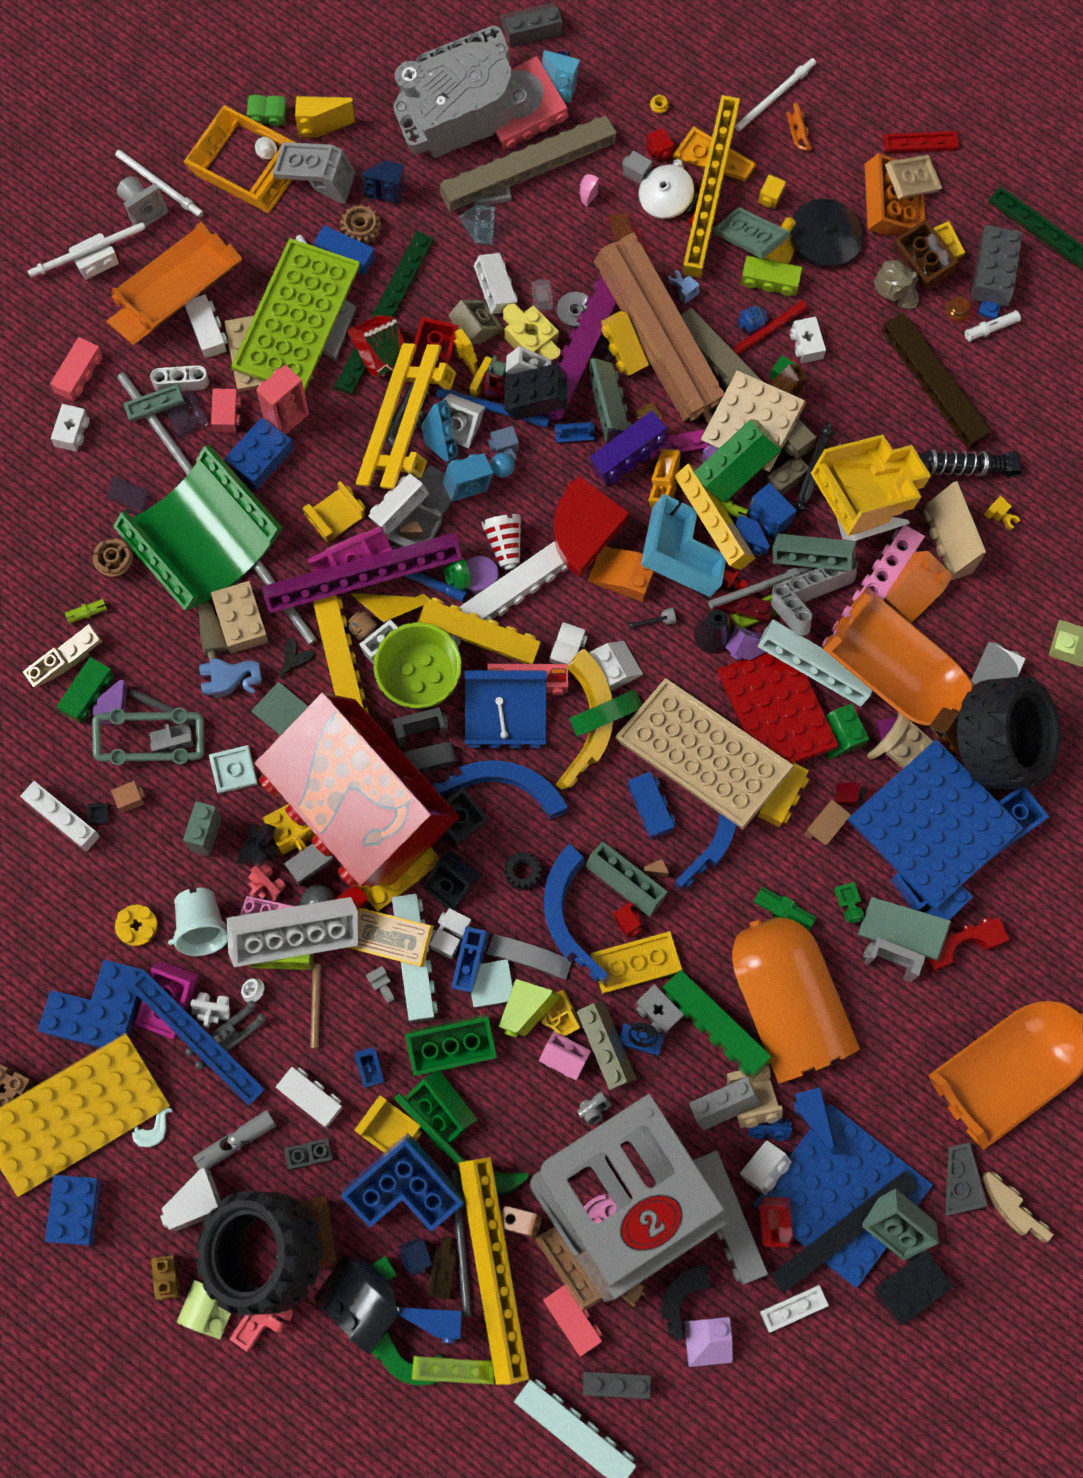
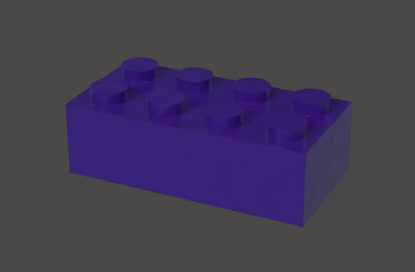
M653 410L590 456L593 471L606 487L609 484H615L624 473L633 471L636 464L640 461L644 462L649 459L651 453L656 449L660 450L665 447L668 441L666 426Z

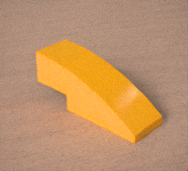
M661 449L651 479L653 487L648 499L651 508L663 494L674 498L677 480L674 475L679 472L680 450Z

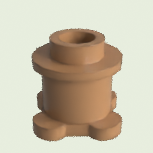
M638 1283L620 1295V1297L635 1308V1303L640 1296L645 1295L642 1291L644 1287Z

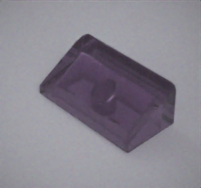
M115 476L112 479L107 498L139 512H143L151 497L148 490Z

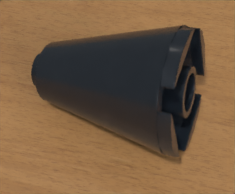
M714 610L698 621L694 628V640L701 650L717 654L727 649L725 646L733 629L726 613L722 610Z

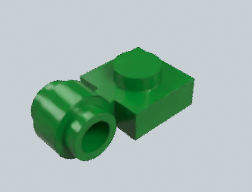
M852 882L835 887L833 890L840 909L847 907V911H844L846 922L854 924L864 919L861 907L855 906V904L861 902L855 883Z

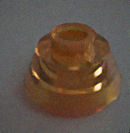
M958 296L948 301L945 311L950 319L960 322L970 316L971 306L968 299Z

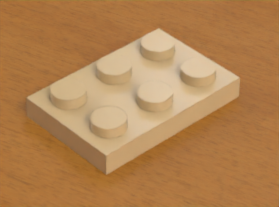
M929 155L890 161L885 165L898 199L935 193L942 189Z

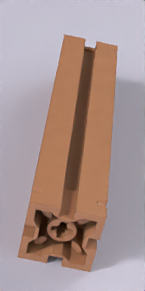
M633 232L621 238L620 241L613 242L602 248L598 256H596L594 263L599 268L600 274L620 310L628 314L644 353L676 410L679 411L683 422L688 419L693 421L699 418L700 414H703L709 424L713 417L710 411L717 408L716 406L719 405L724 392L719 387L717 379Z

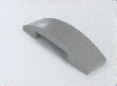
M494 934L487 955L502 960H509L565 981L572 960L569 962L565 957L551 951Z

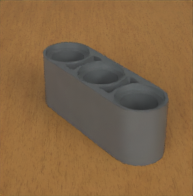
M451 742L403 752L421 773L450 767L457 763Z

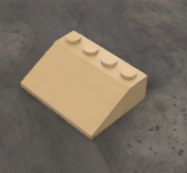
M956 481L929 501L923 510V518L930 526V536L933 540L935 539L937 544V553L943 559V566L953 575L951 580L973 574L986 553L962 491Z

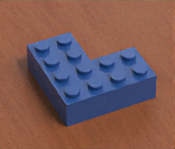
M103 960L91 1000L50 990L37 1031L43 1035L98 1049L125 1033L130 1036L141 999L128 985L143 969Z
M408 1132L344 1187L341 1197L369 1228L403 1200L431 1232L462 1206L465 1199L464 1194Z

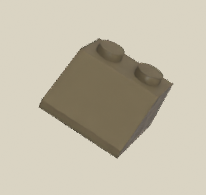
M461 300L448 315L452 320V324L459 325V329H463L472 344H481L504 330L495 314L490 313L485 300Z

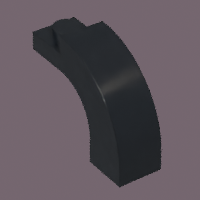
M706 1266L682 1272L670 1282L663 1294L660 1316L661 1319L670 1318V1322L667 1323L668 1335L673 1336V1340L684 1339L679 1310L685 1296L696 1290L710 1288Z

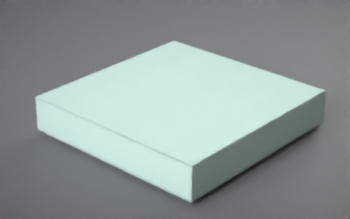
M249 745L209 755L218 794L258 785Z
M508 960L481 964L471 993L474 1008L508 1002L513 988Z

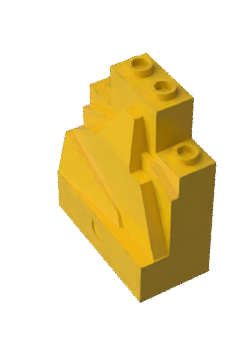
M884 435L824 449L811 472L847 536L865 532L888 523L893 516L914 509L921 498L918 489L924 488L931 477L928 469L912 445L892 450L890 443Z

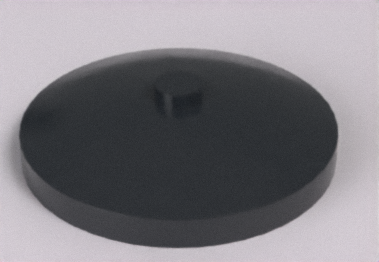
M815 199L806 202L795 212L793 220L796 223L790 232L789 238L794 250L803 260L819 268L835 269L847 265L857 256L863 243V228L860 220L850 208L835 200Z

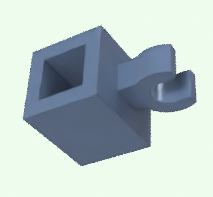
M513 426L491 432V440L488 441L491 452L495 451V454L507 453L512 456L516 463V454L514 452L519 451V442Z

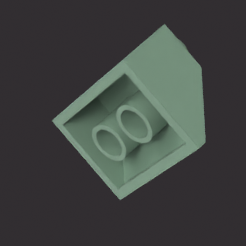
M897 1189L879 1197L863 1222L865 1230L903 1261L938 1244L937 1223Z

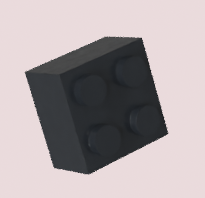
M464 788L446 800L460 816L443 834L454 849L483 827L489 820Z

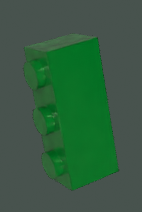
M90 657L56 706L60 713L79 724L90 716L91 708L94 704H97V699L102 695L105 687L111 685L114 678L112 670Z

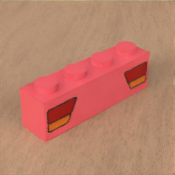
M488 664L487 670H546V693L560 696L568 692V669L566 668L568 664Z

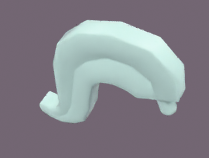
M166 1108L157 1113L155 1127L152 1130H139L138 1126L134 1127L135 1132L132 1133L133 1141L139 1147L158 1145L166 1134V1115L169 1112L172 1113L173 1110Z

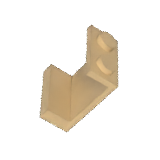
M767 1066L754 1080L748 1076L761 1105L737 1115L740 1128H753L761 1123H774L782 1119V1106H778L770 1081V1069ZM740 1071L727 1073V1085L737 1082L746 1076Z

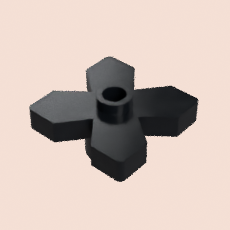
M251 824L246 834V845L240 850L237 862L243 865H249L250 863L262 865L264 860H272L278 851V846L271 840L276 827L270 824H263L262 826Z

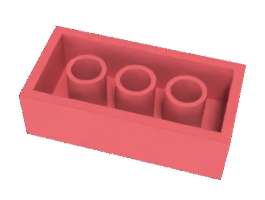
M286 364L282 368L276 369L267 381H262L256 389L263 418L285 435L309 415L302 380Z

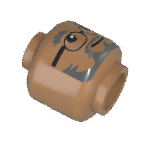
M358 611L348 621L349 631L360 641L374 633L377 627V622L367 612L360 613Z

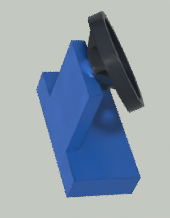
M635 1023L632 1026L623 1024L620 1040L624 1047L659 1056L664 1038L663 1034H659L656 1028L647 1023Z

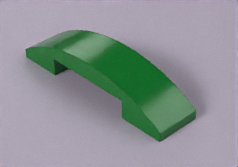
M636 689L576 714L570 717L569 720L576 736H580L639 710L642 704Z

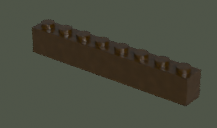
M903 312L887 321L883 326L882 334L967 450L987 440L991 433L990 426L979 416L977 408L968 401L966 393L957 386L955 378L946 371L944 363L935 356L933 348L926 344L923 335L915 329L912 320Z

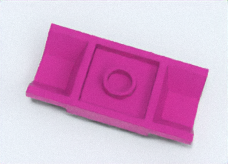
M379 526L325 549L326 551L308 558V562L315 571L390 551L392 547L383 529Z

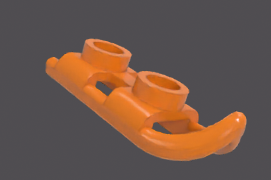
M794 103L795 112L793 115H791L790 111L786 112L794 144L801 150H812L807 139L808 128L805 127L803 122L804 112L801 111L798 103ZM802 139L806 147L800 145L798 141Z

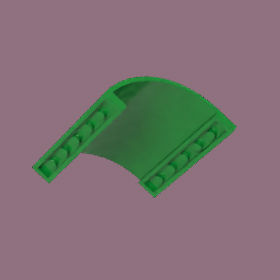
M210 445L203 447L193 469L166 497L135 517H131L127 511L121 512L113 525L114 529L185 611L213 599L211 592L230 587L240 580L264 556L283 529Z

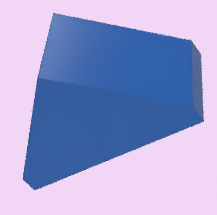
M373 1047L354 1052L363 1087L366 1088L384 1083L376 1048Z

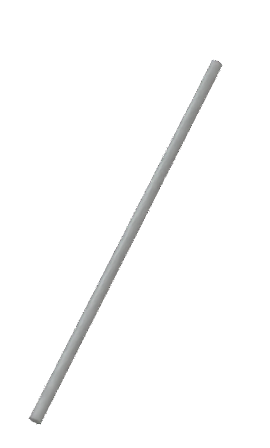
M125 372L117 376V379L133 400L142 397ZM155 414L145 417L186 475H188L193 466ZM259 560L253 568L265 585L276 583ZM294 607L283 609L309 646L317 642L316 637Z

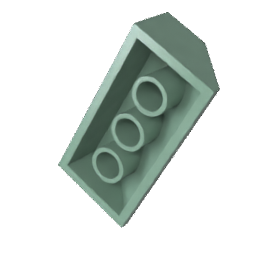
M592 358L590 359L589 378L607 444L629 428L631 423L630 421L627 422L626 419L628 415L626 404H622L623 391L617 384V381H619L618 371L614 370L612 363Z

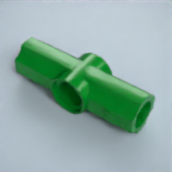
M763 886L753 901L756 905L771 912L774 918L794 920L808 931L816 919L814 915L799 908L793 900L785 896L780 897Z

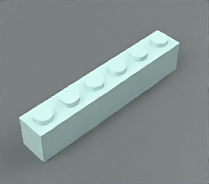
M772 620L763 632L757 647L860 707L870 697L872 690L824 651L823 648L795 634L792 630L775 620Z
M417 894L392 897L395 917L425 924V919L420 920L419 912L423 911L422 899H417ZM425 959L424 967L401 962L409 1023L435 1020L434 1014L438 1013L437 1003L432 1001L431 993H435L433 980L429 981L428 973L432 972L431 961Z
M536 1379L534 1382L528 1381L514 1400L519 1407L606 1478L629 1477L636 1467L632 1463L634 1458L625 1450L622 1454L615 1449L617 1444L609 1437L601 1438L597 1434L598 1428L590 1422L584 1424L579 1420L582 1415L572 1407L569 1411L563 1407L564 1401L553 1393L552 1396L544 1391L547 1387Z

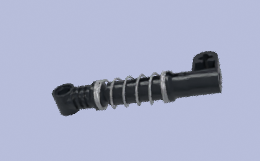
M936 450L917 452L930 475L934 473L940 475L944 472L946 475L955 473V475L959 476L964 473L966 476H970L974 473L975 476H987L992 473L1003 474L1004 477L1010 478L1017 477L1023 473L1021 455L1018 452H1008L1003 455H992L985 451L980 452L979 455L975 451L972 454H967L966 451L957 453L955 450L952 453H947L945 450L942 453H937Z

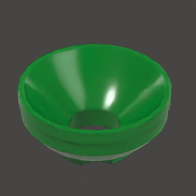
M462 557V560L446 564L444 576L447 584L460 591L469 589L471 577L465 559Z

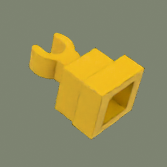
M999 496L984 513V516L989 520L991 517L997 521L1003 519L1008 530L1014 528L1010 521H1014L1016 524L1020 521L1017 516L1007 513L1012 506L1002 496Z

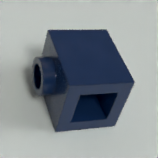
M415 1238L397 1246L407 1272L414 1273V1275L421 1274L427 1270L426 1267L432 1265L424 1240Z

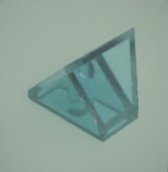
M475 205L458 217L474 243L493 244L495 206Z

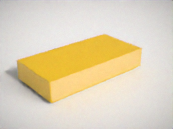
M487 356L484 358L469 387L470 396H479L484 386V372H488L492 358Z

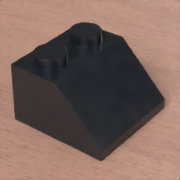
M450 850L437 861L421 887L447 909L450 908L455 911L472 892L482 875L455 852Z

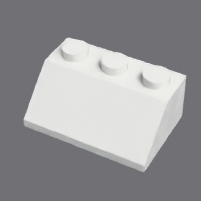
M410 473L407 476H403L398 481V486L393 491H388L384 496V500L379 505H375L370 511V519L378 527L380 526L387 535L389 532H393L429 495L425 486Z

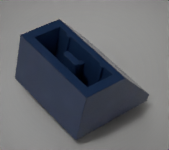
M385 160L362 173L364 196L370 199H380L388 203L400 204L406 186L404 164Z

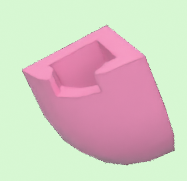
M590 174L584 175L580 183L581 202L586 207L598 194L599 178Z

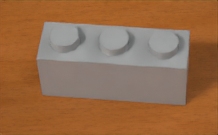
M748 1077L689 1103L695 1120L703 1131L761 1105L755 1088Z

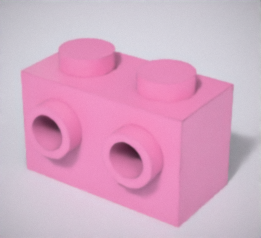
M553 1032L539 1061L563 1073L565 1076L577 1080L591 1050Z

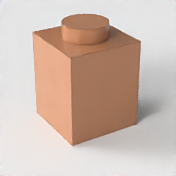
M135 781L111 790L121 813L144 805L142 798L146 797L142 786H137Z

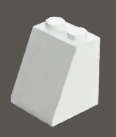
M205 1168L200 1169L162 1208L163 1215H161V1220L165 1228L168 1227L169 1230L175 1232L204 1221L210 1211L218 1207L217 1204L221 1200L209 1170Z

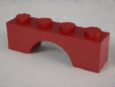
M990 916L981 920L980 925L974 927L973 924L961 928L962 932L960 933L949 932L938 961L925 957L924 961L929 972L932 973L953 963L954 949L960 943L973 942L987 951L1009 941L1000 918L992 919Z

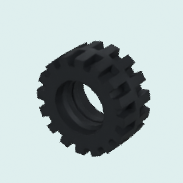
M525 851L517 852L510 856L504 868L507 883L512 888H517L520 891L521 889L525 891L528 888H533L539 882L541 876V866L537 857L532 856L529 852L525 853ZM520 863L528 864L532 870L531 875L526 879H520L514 873L515 867Z

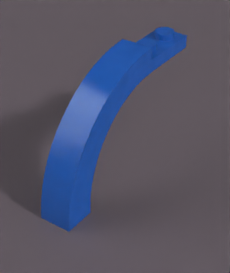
M490 760L470 763L460 767V776L453 775L442 784L439 782L432 784L439 794L444 797L477 783H506L525 791L533 797L544 810L548 820L565 814L568 810L565 801L550 782L533 770L511 762Z
M719 812L718 827L711 844L675 881L674 886L679 891L683 887L687 889L695 881L693 877L697 873L701 875L709 867L707 863L714 868L726 853L733 838L736 824Z
M568 844L556 859L546 882L544 893L546 922L553 940L562 955L569 962L576 957L574 961L581 968L586 967L590 971L588 975L596 983L600 981L605 985L610 980L608 974L573 940L566 926L564 917L566 893L576 873L586 864L584 857L572 845Z

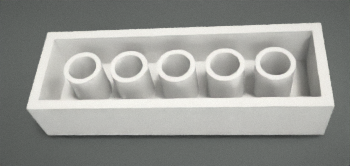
M348 897L227 918L228 954L233 966L239 967L357 946L358 910L352 898Z

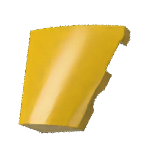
M563 989L557 992L560 995L559 999L540 1020L545 1026H549L554 1032L565 1037L583 1026Z

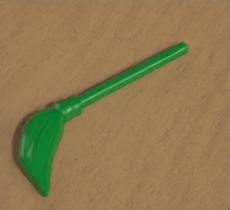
M401 1093L394 1097L403 1109L458 1166L459 1162H465L456 1150ZM493 1171L497 1196L512 1193L530 1174H508Z

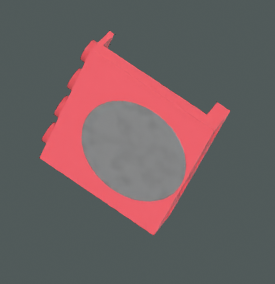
M537 56L511 69L516 86L523 88L527 93L529 108L525 112L513 116L511 121L504 127L495 130L503 150L514 148L518 143L531 139L539 132H544L551 126L564 122L569 117L564 101Z

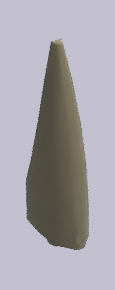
M208 601L199 605L198 610L200 641L204 657H208L210 662V659H217V654L227 651L228 647L219 620Z

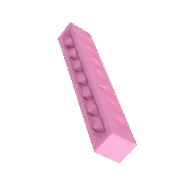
M904 525L901 530L897 528L891 538L894 541L891 545L887 544L881 553L884 555L883 558L876 560L871 568L874 572L871 576L867 574L862 582L863 589L861 591L857 590L851 600L855 601L867 587L881 599L885 600V595L912 554L916 552L925 536L907 525ZM901 545L905 550H899L897 546ZM887 561H893L895 566L889 565ZM877 576L884 577L886 581H880ZM847 605L842 616L847 618L852 608ZM837 621V622L835 623V625L833 626V628H832V630H831L832 632H834L833 635H832L833 637H834L835 633L837 632V630L835 629V626L837 625V623H838L839 621ZM827 636L826 639L824 640V642H823V644L821 645V647L824 648V645H825V643H826V641H827V639H828V636Z

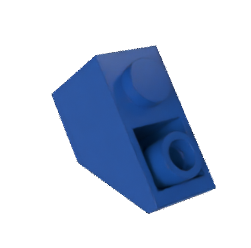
M739 515L735 526L751 552L755 555L766 556L769 544L759 523Z

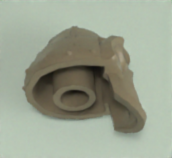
M900 260L884 262L874 280L875 290L883 298L893 302L898 299V306L902 309L911 310L918 304V293L915 290L916 282L919 280L917 273L905 266Z

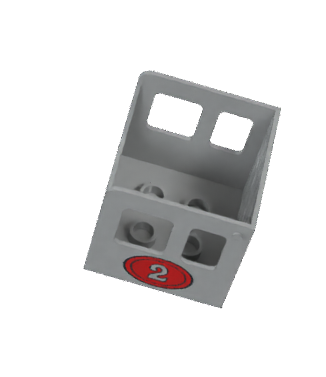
M650 1094L547 1159L542 1164L540 1171L532 1177L530 1187L535 1197L604 1302L616 1299L727 1224L720 1213L724 1210ZM630 1142L634 1146L655 1179V1187L648 1188L645 1186L620 1144ZM606 1155L611 1161L616 1171L618 1172L621 1179L623 1180L624 1184L630 1191L632 1199L628 1197L627 1193L625 1192L620 1182L616 1178L615 1174L606 1162ZM585 1167H591L617 1207L613 1215L600 1223H594L567 1182L568 1178Z

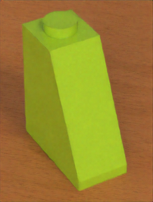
M516 979L499 1027L506 1030L505 1034L517 1038V1035L525 1037L555 1004L560 995L552 990Z

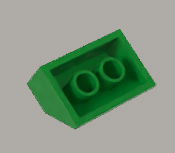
M435 1071L425 1077L405 1096L449 1144L478 1120L440 1071ZM429 1136V1138H430V1139L432 1140V1142L436 1145V1147L439 1149V1151L443 1150V1149Z

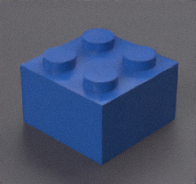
M769 483L752 497L748 513L752 520L757 521L762 526V530L767 536L775 539L777 534L783 533L792 525L796 510Z

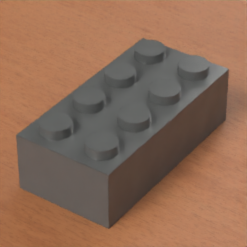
M985 225L979 241L970 299L993 302L997 305L1008 307L1014 292L1022 232Z

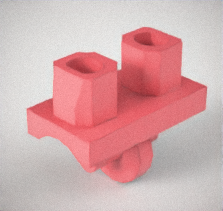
M267 864L259 868L254 866L248 877L251 880L248 885L252 888L249 895L252 898L258 895L261 899L267 897L269 901H278L279 895L285 889L286 884L279 878L273 883L268 879L272 876L273 871Z

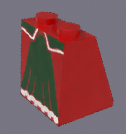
M378 315L347 329L369 373L378 377L387 376L389 371L394 369L402 343H404L396 318Z

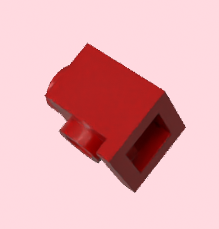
M631 902L613 913V918L625 937L629 935L634 937L643 931L640 924L642 920L636 911L632 912L633 904Z

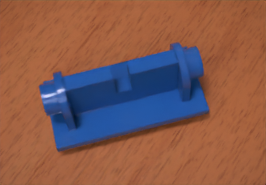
M593 422L554 424L556 443L594 440Z
M782 1118L771 1124H767V1122L758 1124L756 1127L748 1128L747 1136L756 1139L773 1138L777 1141L789 1140L792 1132L791 1121Z

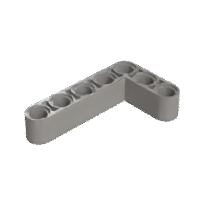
M856 560L854 561L852 571L818 568L776 584L772 591L771 605L795 634L807 635L811 629L812 613L803 602L855 582L858 563Z

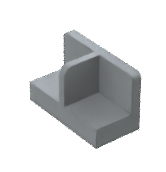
M188 723L173 727L165 724L166 729L149 734L153 753H170L177 748L185 749L194 746Z

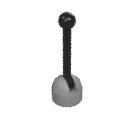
M672 607L664 610L661 617L636 623L630 622L628 627L635 629L636 626L661 620L665 624L676 623L674 609Z

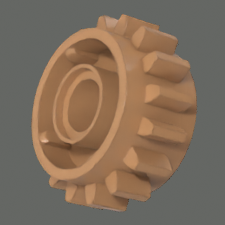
M354 205L353 208L346 210L345 215L342 214V221H340L341 233L366 245L370 241L374 242L375 236H379V230L381 229L380 217L369 206L364 207L360 205L355 207Z

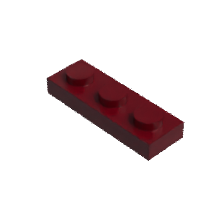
M717 589L714 593L713 599L730 594L732 592ZM745 596L712 609L769 623L772 605L771 601Z

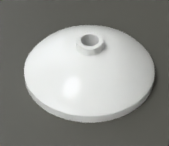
M663 165L653 169L645 176L639 188V200L643 209L649 215L659 219H669L680 215L688 208L694 196V184L691 176L683 168L675 165Z

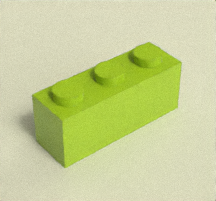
M746 256L740 285H744L747 288L763 289L766 292H778L785 296H796L802 267Z

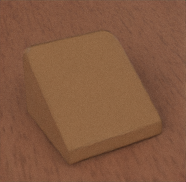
M416 520L399 528V535L406 539H424L423 531Z
M661 859L645 866L643 869V873L648 876L668 877L669 874Z

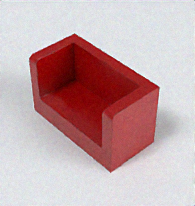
M764 1197L759 1205L763 1247H789L793 1240L789 1197Z

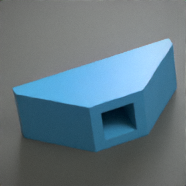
M446 399L433 405L421 427L425 445L444 461H450L458 457V447L455 444L454 427L451 424L450 408Z

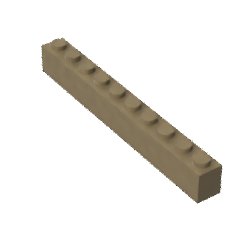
M607 116L595 118L591 122L580 124L572 130L563 131L555 137L546 138L538 144L529 145L521 151H514L504 158H497L487 165H480L472 171L463 172L452 179H446L443 183H440V195L449 211H453L504 190L507 187L615 144L616 131Z
M692 308L681 315L714 376L722 381L726 389L736 371L762 381ZM797 419L784 444L785 451L798 460L815 447L816 437Z

